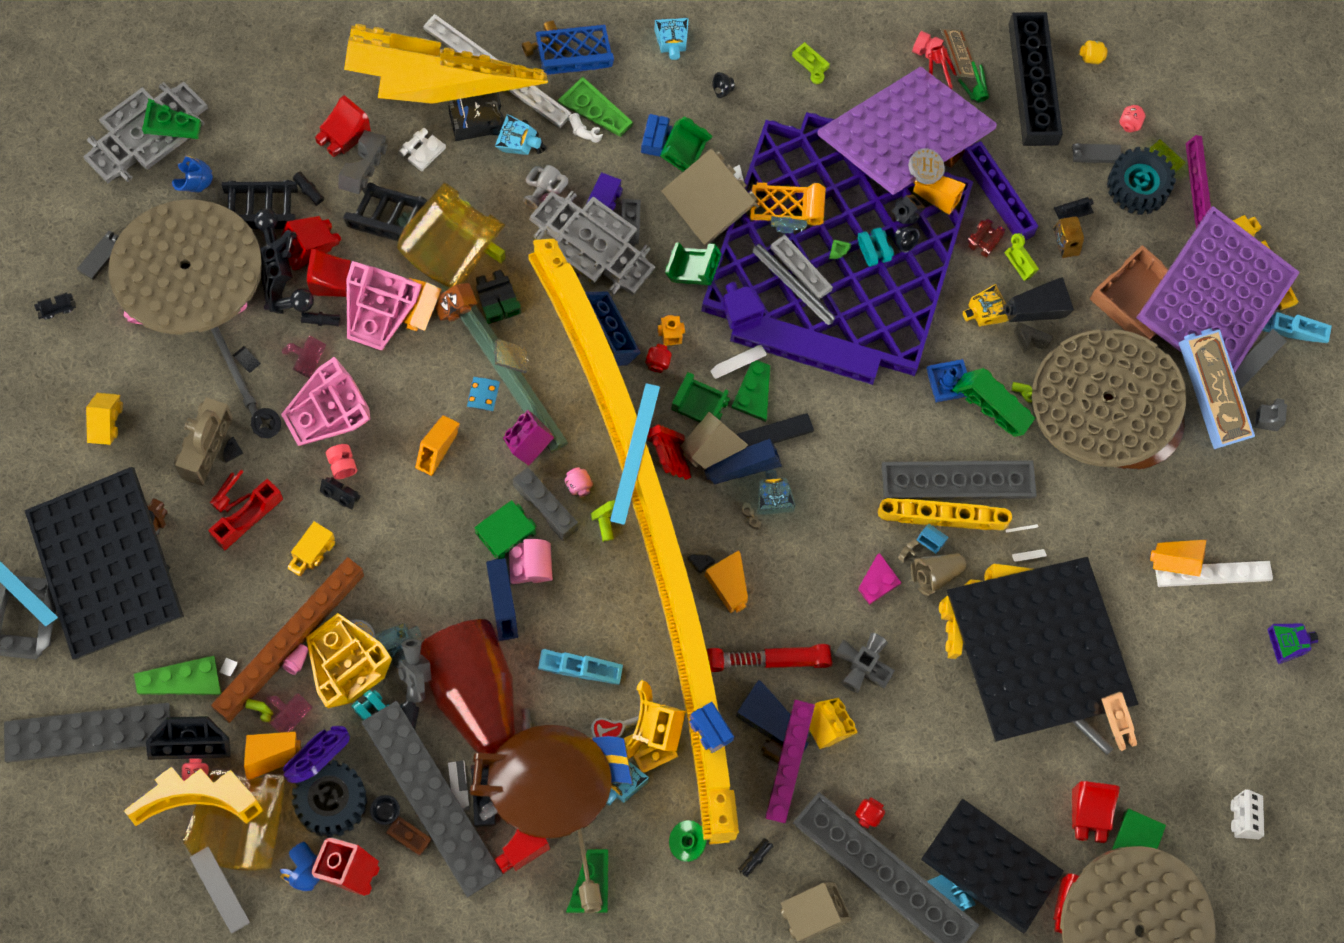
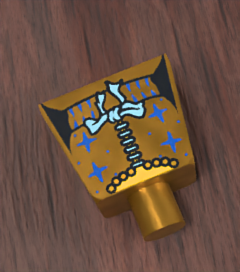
M1078 217L1060 219L1053 227L1062 258L1079 256L1084 242V235Z

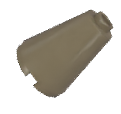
M958 553L920 557L911 563L912 579L914 582H919L921 588L917 589L926 596L934 594L966 569V560Z

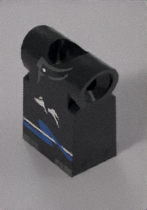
M498 92L448 101V112L455 142L488 135L499 136L505 118L500 111L502 105Z

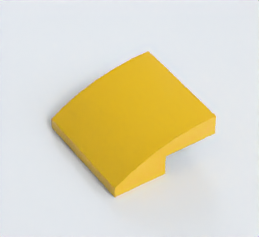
M633 734L624 738L626 745L632 738ZM645 742L642 743L639 750L632 756L638 769L643 773L678 757L676 751L660 750L648 746V743Z

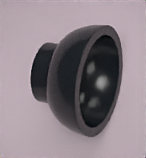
M722 72L715 73L712 81L714 91L716 88L721 89V93L717 94L715 92L717 98L726 97L735 87L734 79Z
M902 227L896 231L894 239L899 250L907 253L916 246L920 234L916 228Z
M390 795L379 796L371 804V817L381 825L391 824L400 814V805Z

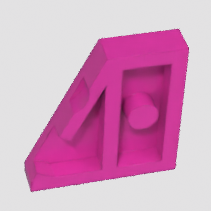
M879 553L875 557L858 590L870 605L901 585V581Z

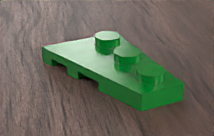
M148 99L142 127L143 134L199 138L200 119L181 111H174L169 106L164 104L162 106L155 103L154 100Z
M758 360L751 362L731 408L762 421H767L770 365Z
M588 849L586 860L589 878L599 884L602 899L601 910L596 913H608V849ZM583 864L566 913H585L581 906L579 887L586 881Z

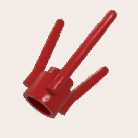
M943 45L933 47L931 53L928 54L929 73L933 75V61L937 64L941 63L948 86L952 89L951 79L945 63L946 60L955 76L957 74L948 55L947 48Z
M240 470L234 478V473L232 472L209 502L220 513L223 510L228 512L231 508L251 496V493H248L231 504L228 503L230 499L226 494L243 474V470Z

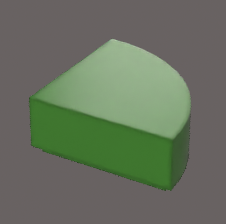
M833 240L829 258L838 259L845 256L851 248V243Z

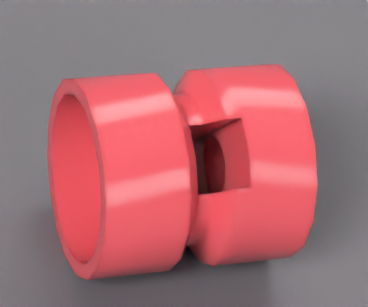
M921 31L912 52L920 56L925 54V57L929 59L928 54L931 53V49L943 45L944 40L938 37L931 38L930 34Z
M339 444L326 451L334 479L347 478L357 473L358 470L354 459H352L353 455L348 444Z

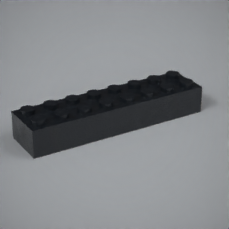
M1012 12L1008 26L1023 146H1056L1059 144L1063 132L1047 12Z

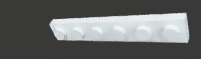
M1270 561L1203 564L1200 576L1155 570L1158 587L1273 580Z

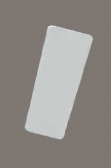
M758 345L717 364L710 372L717 379L767 354L762 345Z

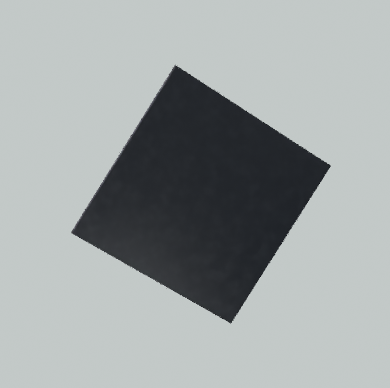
M1088 557L946 590L995 742L1106 714L1102 698L1118 692H1122L1127 708L1139 705Z

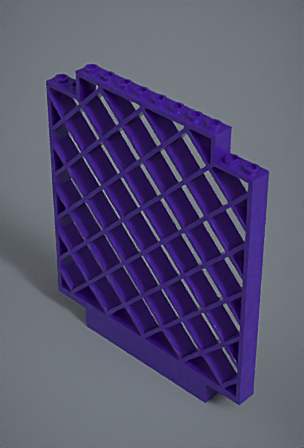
M806 112L800 130L793 126L779 124L777 121L765 120L744 181L747 185L745 187L746 191L751 180L754 185L757 182L763 183L755 167L774 159L783 175L767 182L768 186H785L789 184L790 187H801L797 181L798 179L817 172L826 187L825 199L832 197L842 213L824 221L821 225L810 227L795 235L786 221H776L783 234L787 236L807 259L808 257L799 243L819 234L829 252L809 260V262L815 268H818L835 260L845 278L830 284L833 287L832 291L821 298L829 311L835 316V320L830 325L823 321L812 326L802 309L807 304L800 298L796 299L792 290L770 268L769 270L773 275L772 278L755 286L751 284L743 268L761 260L754 253L737 260L729 246V242L748 234L755 246L761 244L771 255H774L775 253L770 249V246L766 247L756 230L775 221H750L746 213L739 218L743 224L742 226L734 229L735 221L727 230L720 251L722 255L712 284L708 285L701 311L727 319L723 306V296L715 282L735 272L743 287H749L762 304L764 314L760 319L734 328L731 333V342L750 348L762 345L767 353L871 385L874 383L879 366L915 376L973 181L965 177L951 175L948 172L943 174L945 177L966 184L959 203L962 202L959 214L954 208L951 214L948 215L955 228L936 235L926 218L942 210L931 205L920 213V218L915 222L918 223L928 240L916 245L907 253L900 251V253L892 256L891 261L883 263L879 258L877 265L867 267L853 274L844 257L838 259L829 258L833 239L827 230L847 222L857 238L850 242L851 248L848 253H851L860 248L858 233L863 232L855 218L875 210L885 226L881 229L886 232L887 236L890 235L896 244L894 239L896 231L899 228H906L912 224H901L898 221L893 223L883 205L898 198H904L906 195H911L915 184L911 183L894 195L888 192L877 197L867 181L872 178L865 172H862L860 168L837 151L819 159L810 143L821 138L818 136V129L835 119ZM807 125L817 127V129L804 134ZM769 133L792 140L776 146ZM764 143L768 150L760 153ZM801 147L811 163L791 171L782 155ZM844 160L853 176L834 184L825 167ZM859 184L869 201L849 209L840 192ZM756 191L757 197L761 196L763 199L767 196L764 191ZM795 193L798 201L803 198V193ZM771 198L765 201L769 209L776 204ZM794 203L789 204L785 207L789 209L791 206L794 205ZM778 207L772 211L775 215H781L784 213V211L781 208L779 209ZM796 207L793 211H791V213H796L800 211V209ZM951 240L947 252L942 243ZM933 248L943 266L925 274L914 256ZM724 256H726L730 264L721 267ZM906 260L916 279L897 287L887 269ZM878 273L889 291L869 300L859 281ZM939 278L935 291L930 282ZM779 285L789 303L768 313L758 294ZM850 286L861 304L841 313L831 294ZM922 286L932 305L913 313L903 294ZM711 294L716 301L710 299ZM894 299L905 318L885 326L874 308ZM794 312L803 327L777 319ZM866 312L877 331L856 339L846 321ZM928 317L923 330L918 321ZM838 325L847 341L822 334L821 332ZM910 325L920 341V345L901 353L890 334ZM882 338L891 354L865 346ZM916 356L915 362L909 360Z

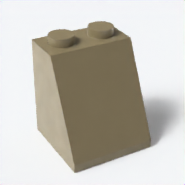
M710 412L680 445L684 450L683 455L696 467L700 464L704 469L748 446Z
M835 882L821 883L781 902L782 915L785 920H788L791 926L789 928L790 934L797 942H803L852 921Z

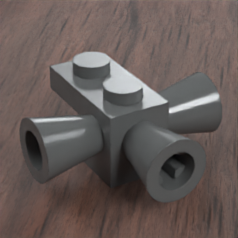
M870 633L866 647L862 646L859 652L843 639L834 656L852 662L850 667L852 671L841 682L845 688L859 693L864 677L882 688L886 687L895 671L878 661L880 657L878 655L879 652L888 644L886 639L876 633Z
M417 639L403 641L401 643L403 650L397 652L393 657V665L398 668L400 679L408 685L406 700L413 703L426 699L424 682L431 680L430 662L423 655H420L422 642Z

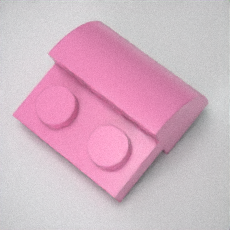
M526 539L524 543H519L509 550L510 583L520 584L531 581L533 583L553 580L551 543L541 539Z

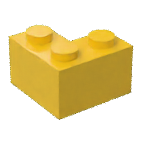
M96 393L87 405V443L111 445L113 440L117 438L118 427H115V421L123 411V402H120V395Z

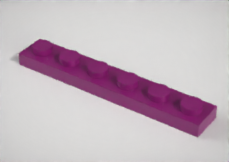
M1195 135L1185 143L1196 228L1211 208L1202 136Z
M794 699L765 815L766 819L786 823L815 704Z

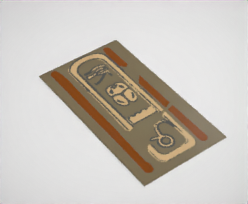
M941 29L957 77L976 78L971 64L975 60L964 30Z

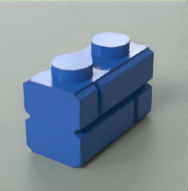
M653 114L648 116L641 153L660 157L667 141L666 138L672 131V125H669L670 119L668 117H659Z
M713 702L706 704L691 714L689 724L694 732L698 731L702 737L700 741L705 750L709 749L711 753H714L733 741L734 735Z

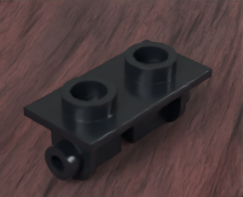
M1086 197L1054 207V210L1059 220L1075 216L1080 218L1094 213L1091 207L1094 202L1092 198Z
M66 292L54 296L56 301L54 304L51 298L37 301V304H34L36 311H40L38 312V318L46 320L53 318L55 314L61 312L63 314L72 312L76 308L72 293L68 294Z
M333 477L322 479L320 492L324 496L339 502L341 506L353 510L354 502H358L361 497L358 491L348 486L342 490L341 488L344 484Z

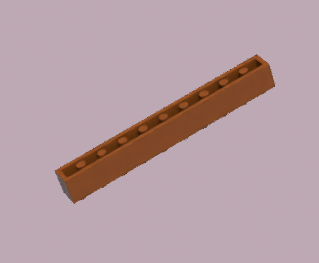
M347 557L211 704L213 710L226 722L230 723L246 706L247 699H252L284 664L283 660L299 644L306 640V637L323 622L364 577L363 569Z

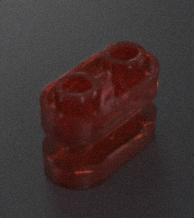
M988 218L985 221H980L976 228L978 231L976 234L972 233L967 241L970 249L974 251L977 247L983 249L981 255L985 258L989 257L1006 231L1001 226L996 230L992 228L994 222ZM988 233L991 235V238L985 243L982 240Z

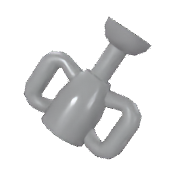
M546 165L545 168L535 166L526 177V183L530 186H535L537 189L533 195L525 196L523 202L536 210L539 207L538 199L541 194L547 191L560 194L568 184V178L565 175H561L551 165ZM540 172L541 174L539 175L538 180L533 181L536 175ZM558 180H561L558 186L554 189L553 187L556 184V182Z

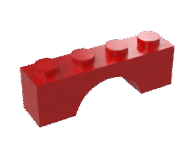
M266 479L252 491L251 497L239 511L229 517H222L208 530L211 538L224 551L227 550L283 500L280 490L270 480Z

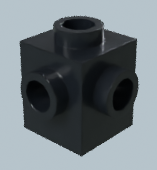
M906 195L895 203L896 207L892 212L896 215V220L901 224H913L920 218L919 215L925 207L914 195Z

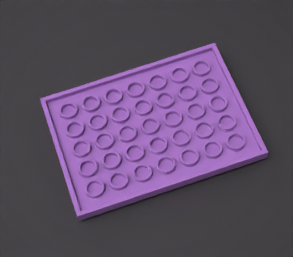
M919 67L818 129V136L894 195L916 181V177L911 175L908 166L909 159L915 151L924 148L934 150L945 162L995 130L997 123L924 68Z
M1212 206L1136 318L1180 352L1179 342L1185 340L1184 336L1193 333L1196 336L1202 335L1201 331L1210 328L1213 331L1220 329L1235 373L1300 272Z

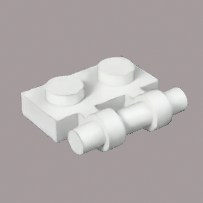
M422 128L413 134L414 137L409 142H405L402 145L403 148L399 151L402 157L407 153L411 154L408 162L421 172L446 149V145L435 136L431 135L428 139L425 138L428 134L426 128ZM420 142L422 145L417 150L413 147Z

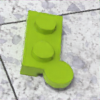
M804 42L792 52V57L811 72L810 79L812 83L821 84L825 77L823 73L829 68L830 63Z
M1016 233L1011 238L1013 246L1004 253L1021 278L1027 281L1039 268L1023 247L1025 244L1024 236Z

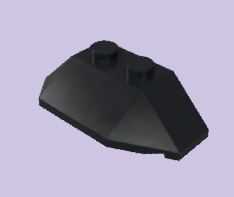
M208 716L166 717L146 740L148 760L231 757L229 737Z

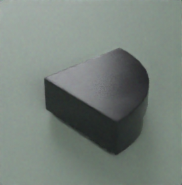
M234 437L227 441L224 448L223 457L226 463L243 454Z
M693 554L687 558L699 573L715 562L708 555Z

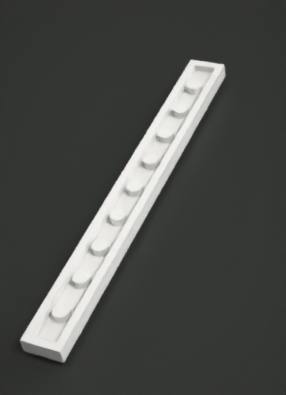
M435 14L423 26L426 32L448 48L454 49L455 52L462 53V51H468L475 56L484 54L490 56L491 59L498 60ZM535 86L508 90L559 128L567 122L568 117L571 115L570 111Z

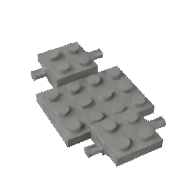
M163 82L162 85H159L163 92L156 98H153L142 87L99 119L100 123L109 133L98 141L94 136L88 137L87 141L93 148L83 157L107 184L120 175L129 182L133 176L127 172V169L137 162L136 159L148 170L189 139L143 134L142 131L148 99H152L155 103L162 106L163 104L169 106L174 111H181L200 119L198 116L207 110L208 106L185 82L172 89Z
M551 191L529 218L531 222L539 227V230L533 235L534 238L540 240L545 233L552 236L558 241V246L567 262L582 277L594 284L603 273L614 283L608 289L611 295H615L617 290L622 288L633 296L655 269V266L645 257L651 250L650 247L647 248V245H644L641 251L628 243L637 232V228L595 197H592L585 207L581 209L572 202L577 197L573 191L566 198L560 197Z

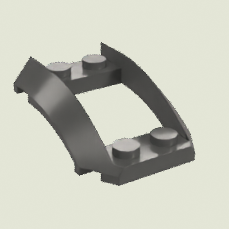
M16 576L40 600H44L43 603L54 614L56 613V607L47 579ZM1 584L0 656L36 660L42 655V651L51 645L54 621L47 626H44L39 621L37 638L1 634L9 596L15 597Z

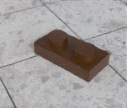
M398 816L386 832L387 835L419 857L432 841V838L400 816Z

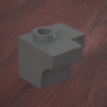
M1277 398L1272 405L1261 404L1256 411L1255 428L1278 431L1284 426L1287 404H1284V399Z

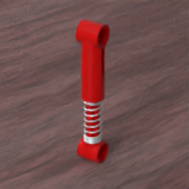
M817 644L812 647L766 648L758 653L755 651L753 653H750V651L745 653L743 651L742 653L737 652V654H734V652L731 654L729 652L724 653L720 648L706 649L711 672H721L725 667L728 668L733 665L735 667L737 665L741 667L742 665H746V667L748 665L752 667L753 665H760L765 668H829L832 666L831 646L828 644Z

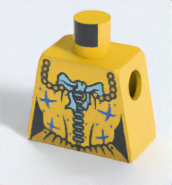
M995 284L970 299L968 304L970 309L963 311L965 321L976 319L979 327L1008 321L1004 309L1006 303L997 285Z

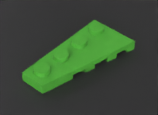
M584 77L557 100L559 104L620 137L633 126V122Z
M215 656L134 674L138 694H222Z

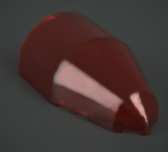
M487 619L468 620L449 626L426 638L421 644L420 655H423L430 662L431 680L428 683L437 707L476 753L496 754L500 747L515 735L513 676L492 623Z

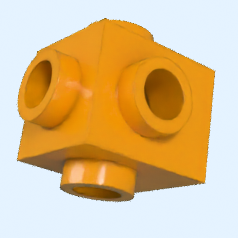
M668 315L661 318V323L657 325L658 336H662L663 345L682 344V334L685 333L684 322H680V316Z

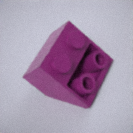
M529 410L519 416L514 426L509 428L503 437L512 454L528 466L554 438L550 430Z

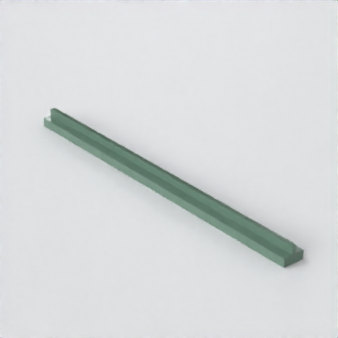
M412 211L402 213V217L397 220L399 227L406 225ZM417 219L412 228L416 238L413 248L443 292L456 284H461ZM476 305L471 307L472 310L470 312L460 314V318L523 412L525 413L527 410L532 412L554 436L553 440L547 445L551 454L568 444L567 440Z

